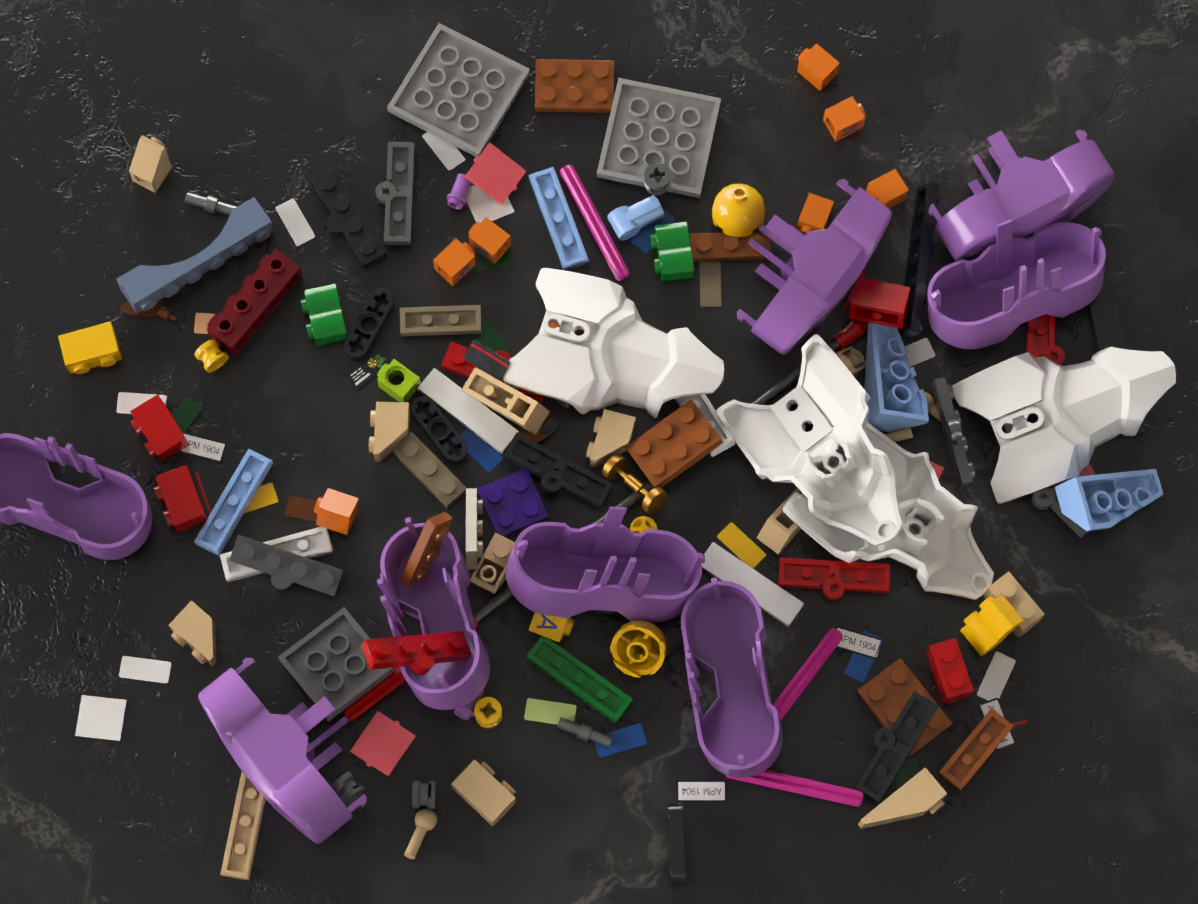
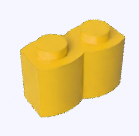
M1003 595L996 599L990 596L979 605L982 610L979 613L974 611L964 619L966 625L960 630L981 657L994 649L1023 622L1021 616Z

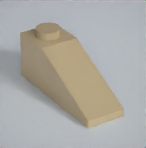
M476 367L462 388V391L535 435L550 413L537 401Z
M798 487L767 519L757 536V539L777 554L789 544L801 529L782 510L783 506L795 492L803 494Z
M925 767L862 818L858 825L863 829L923 816L928 811L934 814L945 804L942 799L947 795V792Z

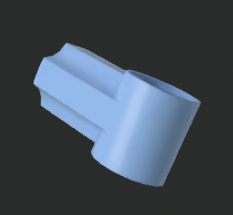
M652 195L630 207L625 205L616 208L608 214L607 218L619 240L624 241L635 236L640 231V228L663 218L664 212L655 195Z

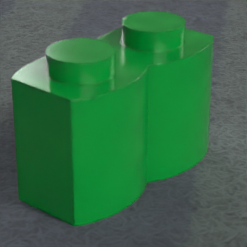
M687 222L655 225L654 234H650L652 250L657 249L658 258H654L655 274H660L662 282L693 278L694 267Z
M336 284L304 290L305 298L300 300L303 314H309L311 323L306 324L309 340L315 339L316 346L346 340L347 333Z

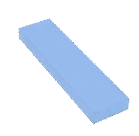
M554 167L530 174L531 186L563 271L589 264L588 256Z
M248 448L194 541L196 545L220 556L273 465L271 459Z

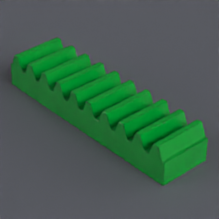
M541 636L526 656L531 664L536 665L539 670L546 672L549 677L554 678L557 683L572 691L575 696L590 704L593 709L598 710L613 723L619 721L633 702L630 696L549 638Z

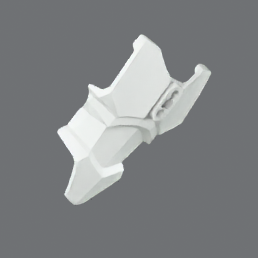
M542 268L535 284L546 307V313L539 334L509 360L510 366L503 377L504 383L516 390L523 389L565 401L573 405L583 415L590 410H599L618 403L646 409L652 417L657 418L662 404L666 401L684 396L714 393L724 379V362L702 344L687 327L672 329L666 334L643 322L634 302L626 298L622 286L610 280L590 275ZM551 323H558L560 327L553 329L549 325ZM577 330H583L584 334L581 336L575 335V332Z
M813 335L801 348V371L798 385L795 389L774 405L743 403L734 399L720 406L717 409V414L753 465L756 474L762 480L769 478L772 482L794 483L808 498L809 511L815 517L828 525L850 532L874 546L886 544L895 539L903 523L897 498L896 475L890 459L886 453L879 449H874L865 433L869 413L867 403L871 397L819 335ZM792 404H798L796 410L790 411ZM806 422L813 425V429L809 432L805 431L806 426L804 423Z
M1108 347L1098 351L1089 361L1068 366H1061L1044 356L1034 357L1027 352L984 369L954 384L952 388L959 407L966 408L985 417L992 425L1000 445V452L990 484L996 502L1002 504L1078 477L1081 470L1089 465L1095 447L1111 440L1118 434L1135 436L1146 414L1176 384V371L1174 363L1163 351H1137ZM1030 414L1038 416L1036 423L1027 422ZM1004 424L1012 425L1013 429L1010 433L1002 431Z
M868 420L866 421L865 433L874 449H879L888 455L896 475L897 498L903 526L895 539L886 544L874 546L850 532L828 525L810 513L808 498L804 494L795 492L783 506V512L802 530L835 557L848 563L858 559L872 561L890 557L917 570L916 577L926 592L945 593L973 600L984 595L987 588L992 584L994 572L984 559L971 533L970 526L978 507L963 504L944 487L940 486L935 470L929 462L928 453L913 454L905 451L869 424Z

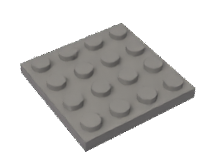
M438 23L387 106V111L467 153L479 157L530 75V69Z
M618 78L597 169V177L644 187V172L646 168L651 164L661 163L670 171V186L667 192L700 198L721 98Z

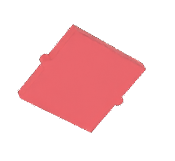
M489 143L482 154L474 159L475 163L465 175V178L502 205L510 193L517 189L516 185L526 170Z
M377 711L350 752L366 762L367 767H374L389 777L416 736L400 726L399 721L394 722Z

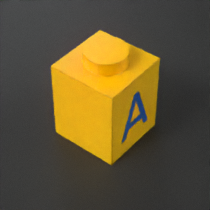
M534 613L529 631L560 642L564 635H570L575 620H572L571 617L561 618Z

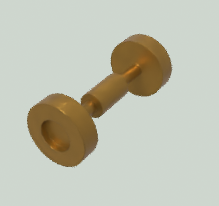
M621 454L612 456L603 467V476L609 481H614L622 476L625 479L624 483L636 493H642L645 496L642 508L649 514L656 513L666 502L667 493L660 487H656L648 492L645 489V485L636 477L624 472L628 464L627 459Z

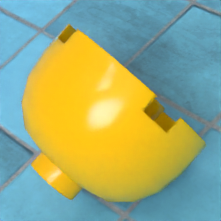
M738 183L724 187L714 200L712 207L713 224L716 227L718 225L723 229V233L729 236L744 237L753 234V230L758 227L760 228L764 223L765 206L763 198L755 188L746 184Z
M633 620L624 624L614 635L610 646V651L614 657L613 662L624 674L633 677L655 674L662 666L667 654V641L662 630L645 620Z

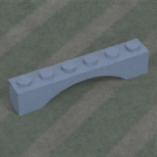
M255 197L231 210L228 221L219 236L200 253L170 265H139L117 278L119 288L136 314L142 310L148 311L165 296L171 297L175 295L180 287L187 283L192 284L198 281L202 274L210 269L216 270L225 263V260L232 256L243 254L255 242L265 241L273 232L272 222Z

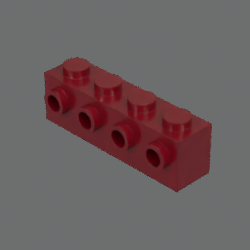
M276 249L271 254H266L261 259L257 271L254 274H249L244 279L239 292L232 294L227 299L222 312L219 315L215 314L210 319L207 325L209 337L216 339L221 347L233 356H236L302 278L300 267Z

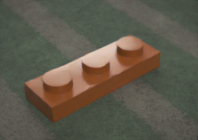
M753 231V234L744 237L729 236L723 232L690 233L693 262L768 260L748 245V242L752 238L771 253L770 238L761 231Z
M443 512L427 519L400 578V582L406 588L417 583L421 584L429 577L430 567L439 556V548L442 541L449 534L448 528L453 518L448 513Z
M991 709L938 774L961 791L1014 726L995 710Z

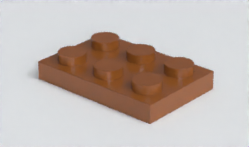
M536 59L535 112L611 113L614 100V60Z
M691 399L625 448L655 488H662L721 445L723 441Z
M901 658L856 692L883 728L892 729L893 724L914 691L937 704ZM940 707L935 712L908 758L952 726L953 723Z

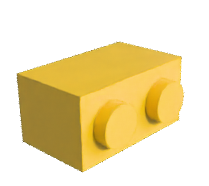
M111 321L58 336L65 366L70 374H84L90 371V368L97 366L109 367L116 364V361L122 360L115 329Z

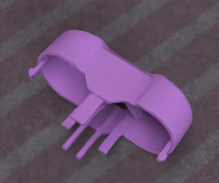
M1077 130L1075 134L1080 140L1079 143L1056 153L1045 161H1040L1026 156L1018 158L1002 131L987 137L992 146L988 151L1001 170L997 185L978 154H976L972 159L990 186V189L983 190L976 179L968 183L974 195L955 206L943 217H941L934 204L929 207L928 214L930 217L933 216L937 222L935 229L954 261L956 262L961 259L967 261L974 260L990 245L995 244L997 225L1012 219V236L1027 239L1034 236L1036 230L1060 222H1070L1091 206L1110 187L1115 178L1114 171L1095 141L1087 140V133L1083 130Z
M846 179L838 180L836 185L852 197L827 229L808 231L804 235L776 214L766 227L763 224L761 225L759 231L792 255L786 264L752 238L748 242V245L782 269L780 271L781 277L762 263L755 270L757 274L780 291L757 321L741 309L737 311V318L741 322L744 320L751 325V332L782 355L788 354L798 346L838 305L865 268L891 220L892 211L861 187L856 191L848 185L849 182Z
M1012 219L998 224L996 243L990 245L978 258L971 261L961 259L940 269L931 279L927 294L928 321L931 329L941 340L951 346L961 349H980L1003 342L1020 324L1044 314L1063 318L1082 309L1097 297L1104 282L1106 252L1104 244L1099 237L1102 235L1100 228L1095 227L1091 230L1077 223L1060 222L1040 228L1035 231L1034 236L1024 239L1012 236Z
M0 434V522L9 526L21 522L77 543L85 554L103 560L124 558L137 551L144 544L150 534L153 517L150 504L142 488L135 480L123 473L97 464L94 458L78 454L72 444L67 443L65 448L59 447L53 437L49 436L46 442L37 437L31 440L17 434ZM49 462H59L64 467L66 464L74 466L78 472L83 473L87 471L100 480L77 488L56 480Z
M610 506L603 523L596 522L580 529L570 528L566 523L541 522L527 527L515 541L506 566V580L514 597L523 606L538 614L569 618L588 610L617 611L629 621L662 622L682 613L687 599L696 590L702 575L701 563L705 562V555L697 553L688 541L672 532L646 529L643 533H633L621 524L627 508Z
M408 517L405 518L407 527L394 534L382 551L380 560L381 579H377V584L384 596H381L380 599L387 611L393 637L407 635L406 629L400 621L401 618H404L402 611L420 620L422 634L463 631L472 653L468 661L437 663L424 675L415 673L410 666L400 667L404 678L420 702L438 710L456 709L473 701L485 688L490 675L488 652L476 632L467 591L471 583V575L469 569H467L464 555L449 532L439 548V556L430 567L429 577L421 584L417 583L406 588L400 582V578L425 526V523L414 524L412 518Z
M717 577L711 578V583L701 586L691 594L681 614L686 670L698 741L707 760L717 771L736 778L751 777L765 771L774 763L780 753L783 742L781 720L777 708L772 706L763 645L768 639L766 626L760 606L749 590L734 582L717 581ZM695 661L714 674L718 697L704 716L702 705L698 699L703 694L697 681L700 674Z
M245 658L242 660L243 664L236 670L229 668L199 692L198 699L227 750L260 794L274 809L311 841L317 844L322 843L353 817L351 813L359 806L363 807L367 803V797L363 794L349 807H346L318 772V770L342 752V749L336 742L314 759V749L349 720L344 716L309 744V737L306 733L336 709L324 696L309 709L301 702L287 715L270 714L239 676L255 663L253 658Z

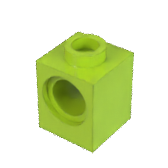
M395 359L390 364H384L377 374L379 388L398 402L407 403L421 384L419 376ZM399 376L404 381L399 385H393L390 383L391 379Z

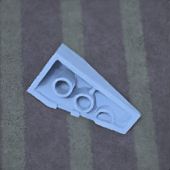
M868 322L864 390L871 397L867 403L869 407L868 423L877 430L885 432L927 424L929 421L927 398L923 389L920 390L914 378L917 374L914 367L910 368L905 357L907 351L897 328Z
M1156 469L1078 476L1055 487L1062 514L1086 531L1111 528L1119 521L1132 515L1135 511L1164 495Z

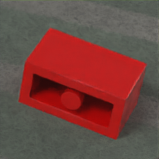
M857 278L850 302L849 319L902 329L909 306L910 287L879 282L874 279Z
M158 394L130 411L134 417L131 424L138 435L144 433L148 442L144 443L152 457L157 455L164 462L190 446Z
M187 465L155 477L158 485L154 487L159 502L165 501L168 510L163 511L169 527L174 525L177 533L206 522L207 516Z
M956 638L930 645L926 651V656L943 705L969 698L974 690Z

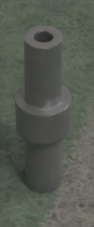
M189 192L185 198V203L202 207L204 211L214 214L220 212L230 215L231 210L237 207L220 202L219 198L212 196L206 198Z
M562 717L557 726L559 729L577 735L578 739L585 742L591 740L610 747L613 740L612 736L593 730L591 725L585 723L580 725Z

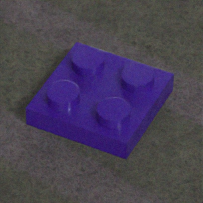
M524 469L477 489L480 499H483V506L495 533L503 537L510 536L531 525L549 519V515L531 475Z

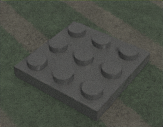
M345 607L278 657L282 665L314 704L325 696L336 709L326 717L328 722L395 671L394 668L369 669L361 645L364 640L370 639V637Z

